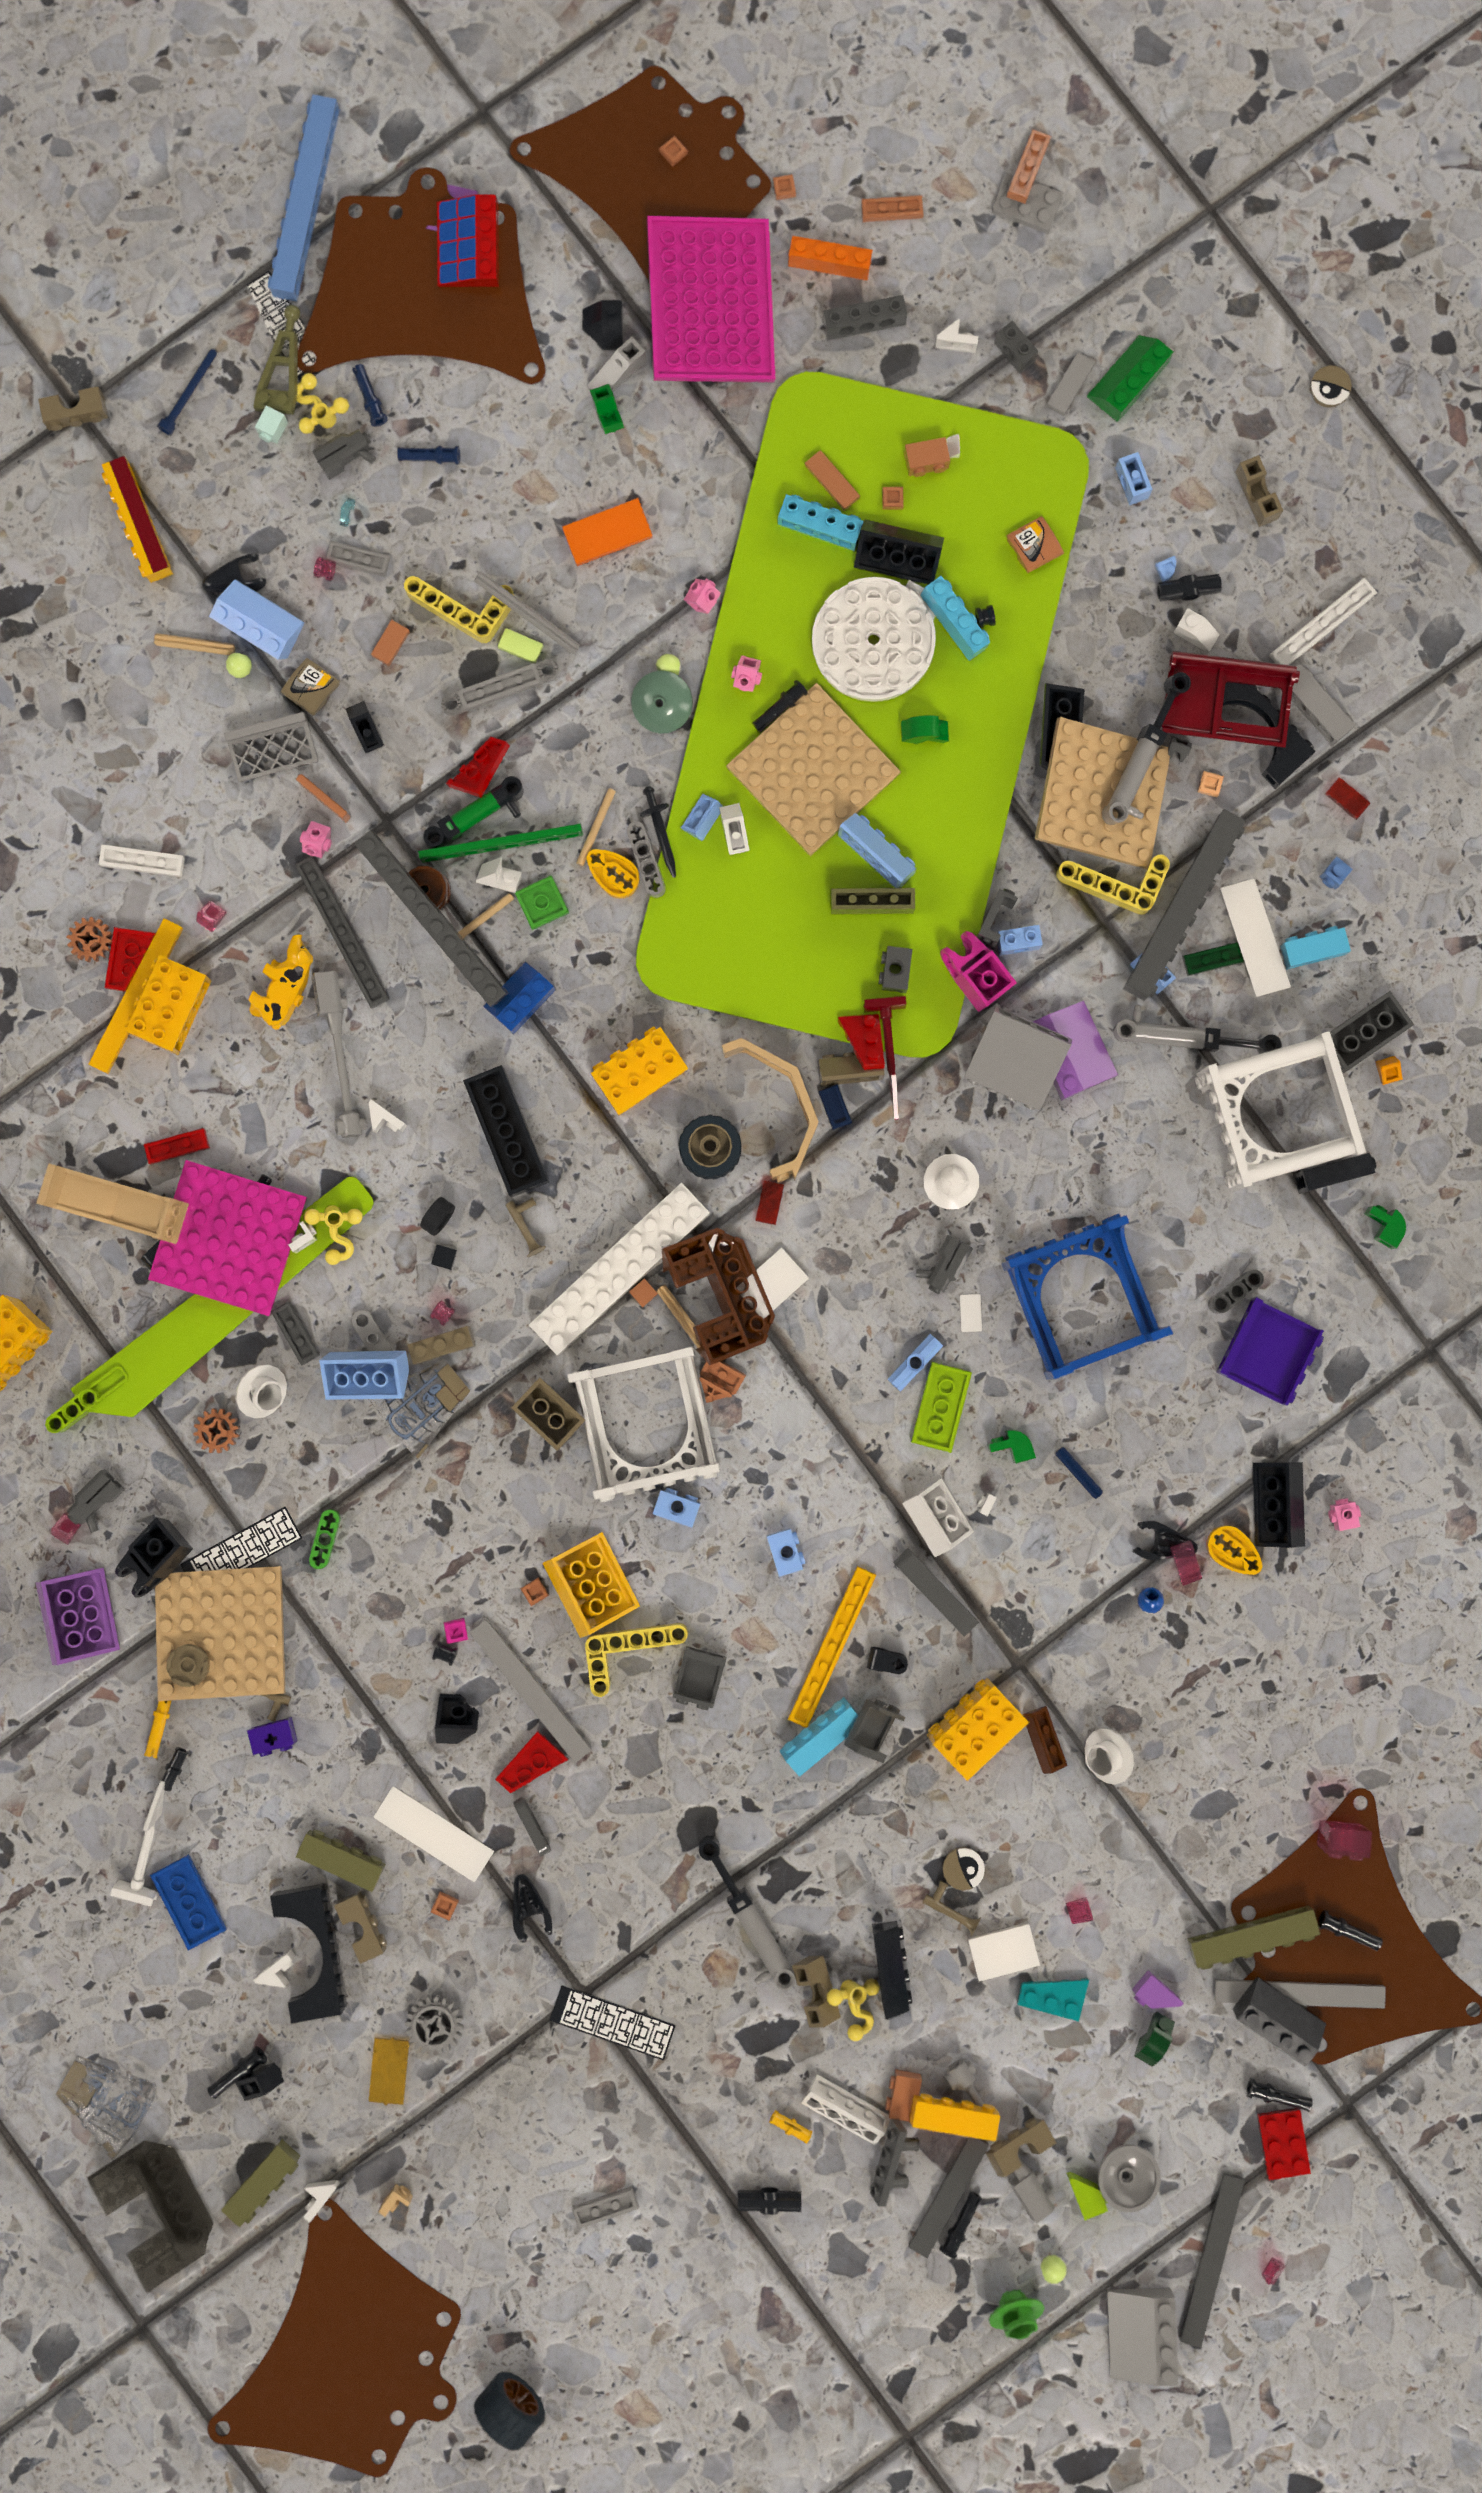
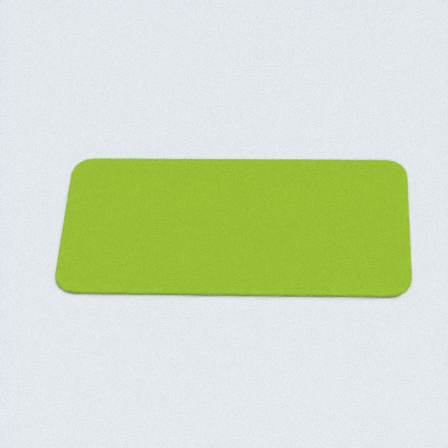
M822 372L799 373L789 377L778 387L771 402L666 829L675 859L676 877L673 878L669 872L661 851L658 865L666 890L663 896L659 898L650 896L637 947L636 967L641 981L653 994L666 1000L849 1044L851 1043L847 1040L843 1028L838 1024V1017L879 1014L880 1019L879 1011L864 1012V1000L906 996V1008L892 1010L891 1027L894 1054L910 1058H925L939 1053L951 1042L958 1026L965 994L953 980L941 958L940 951L948 947L958 955L965 956L966 951L961 935L963 932L969 931L977 937L982 926L1089 476L1088 456L1084 446L1073 434L1048 425ZM959 434L960 456L959 458H950L949 469L941 473L928 472L921 477L908 476L904 456L905 445L943 437L948 438ZM820 450L860 495V499L845 511L805 467V462ZM883 487H903V509L883 510ZM786 494L790 496L798 495L807 502H818L827 509H838L847 516L855 515L862 521L866 519L944 537L935 579L942 576L944 580H948L952 586V591L963 600L964 607L974 616L975 608L984 609L988 605L993 606L996 625H985L984 628H981L989 636L990 644L987 648L969 661L937 617H935L933 622L936 640L933 658L928 670L913 688L898 697L875 702L857 700L836 690L820 672L812 647L814 622L825 601L833 592L857 579L882 577L898 581L903 586H906L909 580L853 568L859 540L855 551L778 525V515ZM1042 516L1056 536L1064 554L1027 573L1018 561L1016 552L1008 543L1006 535ZM914 582L923 588L927 586V584ZM874 634L868 637L869 643L873 645L877 644L880 640ZM741 655L761 660L759 672L762 673L760 685H755L753 692L742 691L739 688L733 687L734 678H731L734 666L738 665ZM798 680L807 691L817 683L901 771L898 777L857 814L865 816L870 822L869 825L874 830H880L885 835L884 839L889 844L894 843L900 849L899 853L904 858L909 857L915 863V874L901 887L915 888L914 914H831L832 889L895 887L838 836V832L810 857L726 768V765L761 734L756 730L752 722L781 698V693L789 690L794 685V681ZM916 716H939L940 720L948 721L949 742L925 741L919 744L902 742L901 721ZM771 722L762 732H764L773 722ZM702 794L718 800L723 807L737 803L740 804L749 851L729 855L721 815L718 816L703 841L698 840L681 829ZM654 880V882H653L654 888H652V890H654L655 892H657V891H658L657 888L660 887V886H658V885L655 883V880ZM888 946L913 949L908 990L906 993L882 990V984H878L880 972H884L885 964H881L882 952H886ZM897 965L889 967L890 972L893 974L901 972L900 967ZM880 1019L883 1052H885L883 1023Z

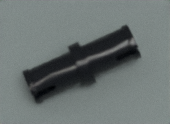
M181 1747L175 1748L170 1763H167L165 1766L166 1771L161 1780L165 1782V1791L172 1790L173 1784L177 1776L181 1774V1767L189 1753Z

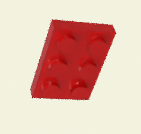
M1291 2108L1257 2114L1268 2180L1311 2174L1301 2110Z

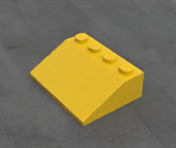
M603 1532L542 1563L580 1638L596 1632L640 1607Z

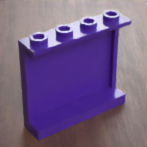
M1254 1297L1251 1299L1216 1373L1283 1406H1288L1296 1398L1297 1392L1295 1390L1298 1384L1301 1385L1306 1377L1304 1371L1307 1366L1312 1364L1315 1358L1313 1353L1316 1347L1319 1348L1323 1342L1324 1336L1322 1334L1324 1330H1318Z

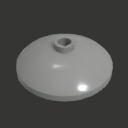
M1122 2145L1113 2149L1105 2156L1099 2167L1098 2186L1107 2203L1119 2211L1136 2212L1144 2209L1155 2199L1160 2188L1161 2174L1159 2166L1154 2157L1139 2146ZM1127 2171V2176L1122 2178V2173Z

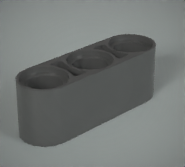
M1249 1270L1211 1297L1208 1302L1210 1311L1220 1314L1230 1310L1263 1284V1274L1258 1270ZM1250 1274H1254L1257 1278L1255 1285H1251L1248 1281ZM1234 1286L1240 1289V1296L1237 1298L1232 1295V1288ZM1218 1298L1224 1302L1222 1310H1218L1215 1306V1301Z

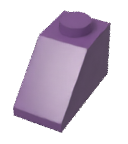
M1149 1970L1132 1988L1136 1995L1134 1999L1143 2007L1146 2004L1151 2009L1181 2007L1184 2004L1179 1996Z

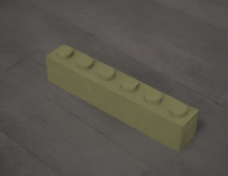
M1307 1905L1187 1938L1194 1964L1197 1968L1205 1970L1212 1968L1213 1964L1231 1963L1234 1961V1958H1249L1254 1956V1953L1260 1951L1263 1953L1271 1952L1274 1950V1947L1281 1945L1289 1947L1299 1940L1311 1941L1315 1939V1936L1320 1935L1314 1910Z

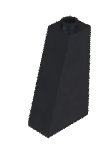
M1370 1153L1307 1169L1293 1174L1298 1193L1302 1194L1376 1173L1375 1169L1377 1166L1374 1157H1371Z

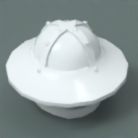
M945 1154L934 1159L927 1167L924 1175V1189L928 1198L936 1206L944 1209H959L968 1205L976 1196L979 1188V1175L975 1166L967 1158L957 1154Z
M268 1364L258 1365L250 1369L241 1378L236 1389L238 1408L246 1416L252 1418H263L274 1413L282 1405L286 1396L287 1382L284 1374L277 1367Z
M1102 1728L1092 1732L1087 1738L1084 1748L1085 1761L1088 1768L1098 1779L1105 1783L1116 1785L1125 1782L1132 1774L1134 1767L1133 1752L1129 1743L1121 1734L1112 1729Z

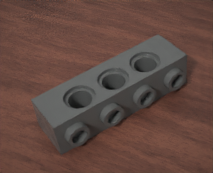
M900 295L823 310L822 322L826 341L906 325L907 310L904 296Z

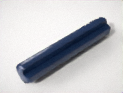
M1064 1447L1058 1449L1055 1455L1093 1498H1099L1103 1493L1102 1489Z

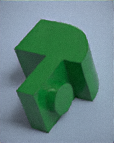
M606 384L591 389L590 393L594 408L604 433H613L623 429V421L617 409L610 385Z
M916 716L901 721L902 742L913 744L925 741L949 742L948 721L940 720L939 716Z
M1380 1205L1368 1207L1364 1214L1382 1224L1374 1239L1391 1250L1397 1249L1406 1233V1222L1403 1215L1396 1209L1391 1210L1387 1214V1210Z
M1005 1430L1007 1439L1000 1436L992 1438V1443L987 1444L988 1450L991 1453L1010 1448L1013 1463L1015 1464L1036 1458L1030 1439L1019 1431Z

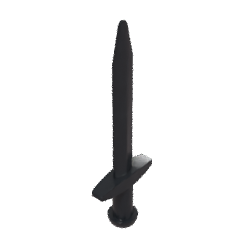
M647 786L643 790V795H646L649 808L643 811L640 816H651L665 864L672 877L675 878V859L660 813L669 807V804L657 805L654 796L655 789Z

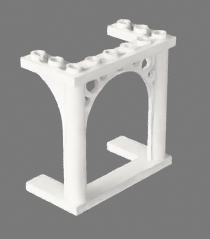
M1330 1031L1321 1033L1311 1040L1217 1066V1064H1212L1196 1074L1195 1083L1198 1090L1201 1089L1202 1093L1209 1092L1210 1101L1212 1104H1215L1217 1110L1215 1118L1218 1125L1221 1124L1223 1130L1221 1138L1223 1144H1227L1229 1151L1227 1159L1229 1164L1234 1167L1233 1170L1226 1172V1177H1224L1225 1184L1228 1189H1231V1192L1249 1187L1254 1182L1342 1158V1160L1366 1153ZM1312 1059V1062L1323 1059L1346 1137L1288 1153L1272 1152L1257 1145L1246 1133L1240 1117L1241 1099L1248 1085L1265 1072ZM1242 1077H1244L1245 1083L1241 1085V1083L1235 1080L1234 1078H1238V1080H1240ZM1232 1084L1236 1086L1238 1094L1232 1096L1226 1093L1225 1085ZM1227 1099L1234 1101V1103H1235V1107H1234V1108H1230V1107H1229V1106H1231V1104H1230L1229 1101H1227ZM1235 1121H1237V1122L1239 1123V1126H1238V1127H1235V1125H1234V1122H1235ZM1241 1139H1244L1247 1143V1146L1243 1148V1150V1144L1240 1143ZM1253 1148L1257 1152V1157L1253 1162L1249 1163L1246 1161L1245 1155L1249 1149ZM1262 1155H1267L1269 1160H1263L1264 1163L1260 1164Z
M693 1347L598 1369L567 1374L569 1383L576 1384L582 1416L586 1420L584 1425L597 1481V1489L593 1491L594 1499L606 1502L613 1500L615 1495L623 1492V1496L634 1494L635 1489L643 1488L644 1491L656 1489V1484L663 1483L664 1487L676 1484V1480L683 1478L684 1482L697 1480V1475L704 1476V1479L717 1477V1472H720L719 1461L716 1462L693 1358L695 1356ZM675 1360L688 1419V1432L685 1442L672 1459L661 1465L652 1467L632 1465L621 1459L609 1445L594 1378ZM694 1441V1447L697 1448V1451L688 1448V1444ZM686 1452L691 1453L696 1459L695 1464H685L681 1458L682 1454ZM610 1459H615L618 1464L611 1470L610 1465L613 1464ZM674 1462H679L680 1465L685 1469H681L680 1467H675L676 1469H673L672 1464ZM625 1466L628 1468V1475L624 1480L619 1481L616 1478V1472L620 1467ZM658 1468L659 1474H654L653 1470ZM634 1471H639L641 1473L639 1478L637 1475L633 1478L632 1481H629Z

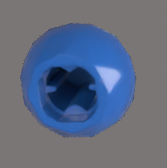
M1153 1587L1143 1589L1137 1598L1140 1609L1148 1614L1159 1612L1164 1605L1163 1594Z

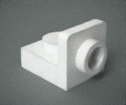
M304 1221L299 1224L306 1234L300 1233L291 1239L292 1243L289 1244L291 1250L296 1254L317 1241L315 1228L310 1224L307 1225Z

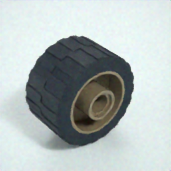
M718 1115L699 1116L697 1119H693L683 1129L684 1131L680 1136L679 1151L683 1164L695 1176L703 1179L715 1180L726 1176L734 1170L741 1156V1138L737 1129L730 1121Z

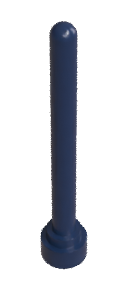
M209 350L168 417L165 416L164 419L159 421L157 427L163 433L171 436L174 432L177 417L217 355L216 350Z

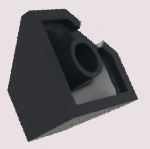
M600 300L582 309V330L602 350H617L623 345L622 300Z
M439 1694L435 1722L436 1743L458 1744L476 1733L479 1711L474 1707L472 1708L461 1694Z

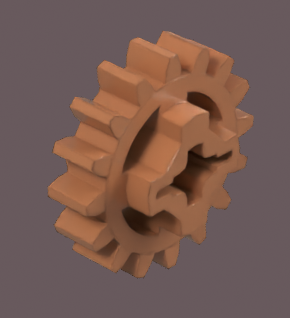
M83 917L81 924L75 921L76 928H69L72 935H67V938L71 940L67 946L74 948L71 953L73 955L78 954L77 958L83 960L85 957V961L89 963L91 958L96 962L99 961L98 956L105 958L104 952H110L108 944L112 943L109 937L113 936L112 932L107 931L109 926L103 925V921L100 919L95 921L93 917H90L89 921ZM96 928H98L101 931L102 936L98 935V930H96ZM91 937L95 938L93 940H90L89 943L85 941L87 939H91ZM78 943L83 945L82 949L84 952L79 948Z
M216 1408L211 1409V1414L208 1411H204L205 1417L200 1416L197 1418L200 1424H194L198 1432L193 1433V1435L199 1436L196 1443H203L202 1450L209 1447V1453H213L215 1449L217 1453H222V1448L229 1451V1444L236 1445L233 1439L240 1437L239 1434L235 1433L236 1430L240 1429V1426H235L234 1424L238 1419H231V1412L225 1415V1409H220L217 1413ZM215 1417L213 1423L206 1424L209 1419ZM225 1420L228 1423L230 1429L226 1427ZM218 1427V1430H221V1433L216 1434V1432L213 1431V1428ZM204 1432L209 1437V1440L205 1438ZM222 1438H228L224 1443L218 1445Z

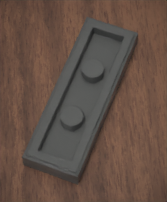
M290 1301L271 1311L301 1366L320 1356Z

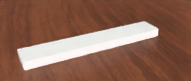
M1363 578L1274 650L1269 657L1275 664H1292L1377 594L1376 590Z

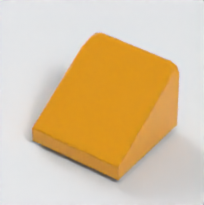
M1395 1056L1376 1061L1382 1085L1403 1080L1401 1063Z

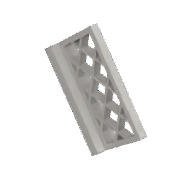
M304 712L224 733L239 783L319 762L309 729L307 715ZM304 727L306 736L302 742L292 737L297 728ZM278 733L288 736L282 747L272 742ZM263 738L268 741L263 752L252 747L256 739ZM290 739L301 744L295 755L285 749ZM242 743L248 747L243 757L235 753L233 745ZM271 744L281 749L275 760L266 755ZM303 746L311 750L313 758L303 760L298 757ZM251 749L261 754L256 765L245 760ZM284 751L293 756L290 764L285 766L278 762ZM264 756L274 762L270 770L264 771L258 767ZM244 762L254 767L250 775L242 777L240 768Z

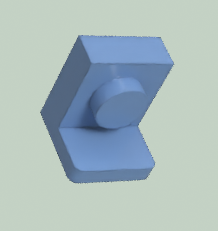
M1336 857L1320 875V878L1323 879L1324 885L1336 890L1353 869Z

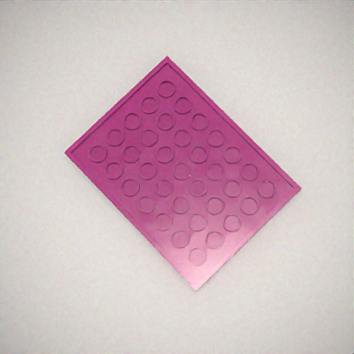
M647 216L653 381L775 382L769 219Z

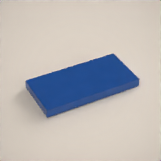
M189 1854L150 1875L188 1951L227 1930Z

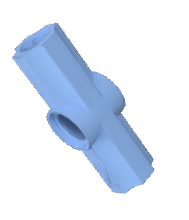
M929 1334L887 1380L901 1392L943 1345ZM912 1357L920 1359L921 1364L919 1368L913 1369L910 1366V1359Z

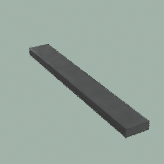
M309 856L294 864L370 1008L373 1009L390 1000L314 856Z
M1227 2173L1222 2174L1179 2338L1181 2343L1199 2348L1202 2347L1245 2182L1244 2178Z

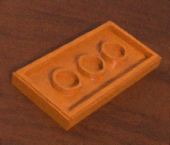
M638 498L562 526L577 566L653 538Z

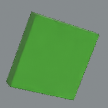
M552 875L515 893L532 931L569 914Z

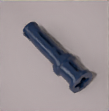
M355 365L352 371L365 401V411L369 413L371 418V426H382L388 421V418L381 408V400L375 396L364 365Z
M438 445L436 448L398 447L397 458L398 461H436L438 464L451 462L459 465L460 447L443 448L442 445Z

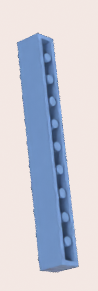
M313 94L311 102H308L307 105L308 118L307 122L304 121L302 131L304 136L298 145L299 158L294 163L295 176L290 181L291 194L285 203V210L287 212L285 218H282L281 221L282 234L277 239L278 252L272 261L273 274L268 279V288L275 298L295 302L298 300L340 112L337 99Z

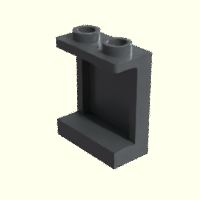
M999 889L977 936L986 947L994 950L1001 936L990 930L1000 906L1003 905L1013 909L1018 899L1015 893L1009 889Z
M686 1646L673 1693V1698H676V1702L685 1705L691 1702L697 1704L696 1707L702 1710L713 1708L727 1657Z
M866 1699L844 1745L857 1754L884 1763L887 1755L879 1750L895 1718L904 1721L906 1717L899 1714L900 1709L891 1704L887 1707L886 1703L878 1699L875 1702Z

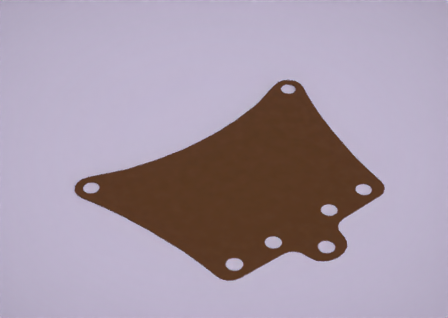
M650 66L612 93L557 122L515 138L510 146V154L513 159L549 176L591 207L618 235L636 260L648 283L647 216L747 218L771 189V180L736 140L737 131L745 120V112L741 104L729 96H720L709 103H701L660 66ZM657 76L664 78L665 86L662 89L653 88L651 84L653 78ZM683 104H689L692 107V114L688 117H683L679 114V107ZM728 105L733 106L736 111L734 117L729 119L722 115V109ZM675 136L688 150V154L672 167L659 152V148ZM521 143H528L531 147L530 153L526 156H522L517 152V147ZM724 147H730L734 151L733 157L729 160H725L720 156V150ZM756 175L760 178L761 182L757 188H750L747 185L749 176Z
M430 167L414 171L409 178L406 191L400 196H345L340 199L336 208L331 246L320 290L311 318L298 347V368L305 373H315L347 361L380 356L421 355L450 358L493 368L527 384H537L545 376L546 368L527 303L519 256L517 216L514 208L509 204L498 203V211L504 214V221L499 225V287H438L437 231L427 229V226H437V202L454 199L448 192L446 177L442 172ZM431 175L434 178L435 184L433 188L424 189L422 187L421 179L423 176ZM352 204H359L362 207L360 217L353 218L349 215L348 210ZM393 205L400 206L403 211L401 218L396 220L392 219L389 215V209ZM313 352L315 354L316 362L312 366H307L303 363L302 357L304 353ZM528 363H535L538 366L539 370L536 376L529 377L526 375L524 369Z
M1357 1788L1351 1791L1323 1825L1271 1873L1238 1895L1231 1904L1232 1915L1237 1925L1309 1905L1314 1910L1317 1922L1321 1912L1326 1910L1336 1918H1344L1347 1924L1382 1938V1946L1376 1951L1343 1935L1337 1937L1333 1932L1323 1928L1319 1929L1320 1935L1315 1936V1939L1311 1941L1299 1940L1289 1947H1283L1282 1945L1275 1947V1954L1271 1958L1264 1957L1261 1951L1254 1953L1255 1967L1243 1980H1255L1258 1976L1264 1981L1385 1986V2008L1306 2006L1308 2011L1326 2022L1322 2038L1326 2040L1327 2048L1324 2052H1317L1312 2058V2061L1319 2065L1329 2064L1363 2049L1400 2038L1435 2030L1482 2023V1997L1455 1975L1434 1950L1419 1929L1399 1892L1381 1841L1375 1798L1366 1789ZM1357 1796H1364L1367 1799L1368 1806L1366 1809L1357 1810L1354 1807V1799ZM1245 1906H1252L1255 1909L1256 1915L1252 1920H1245L1242 1917L1241 1911ZM1475 2002L1480 2006L1481 2011L1478 2016L1471 2017L1467 2014L1466 2007L1469 2003Z
M328 2198L323 2206L331 2208L332 2216L324 2221L319 2218L317 2213L309 2223L307 2250L300 2279L291 2306L274 2342L241 2390L209 2421L208 2434L214 2442L219 2444L259 2447L294 2453L332 2462L372 2477H382L390 2470L410 2428L416 2421L426 2419L440 2422L447 2419L455 2409L457 2394L455 2389L442 2378L440 2366L460 2322L461 2309L457 2303L421 2281L387 2254L354 2223L335 2201ZM441 2312H447L451 2316V2322L446 2327H442L437 2323L436 2318ZM423 2351H428L433 2355V2362L429 2366H423L419 2362V2355ZM438 2395H444L448 2399V2406L443 2410H438L434 2406V2399ZM401 2411L404 2413L405 2421L402 2425L397 2426L391 2422L390 2417L393 2412ZM224 2421L229 2424L230 2431L226 2436H219L216 2433L215 2427L217 2423ZM380 2449L385 2452L386 2460L378 2465L373 2462L372 2453Z

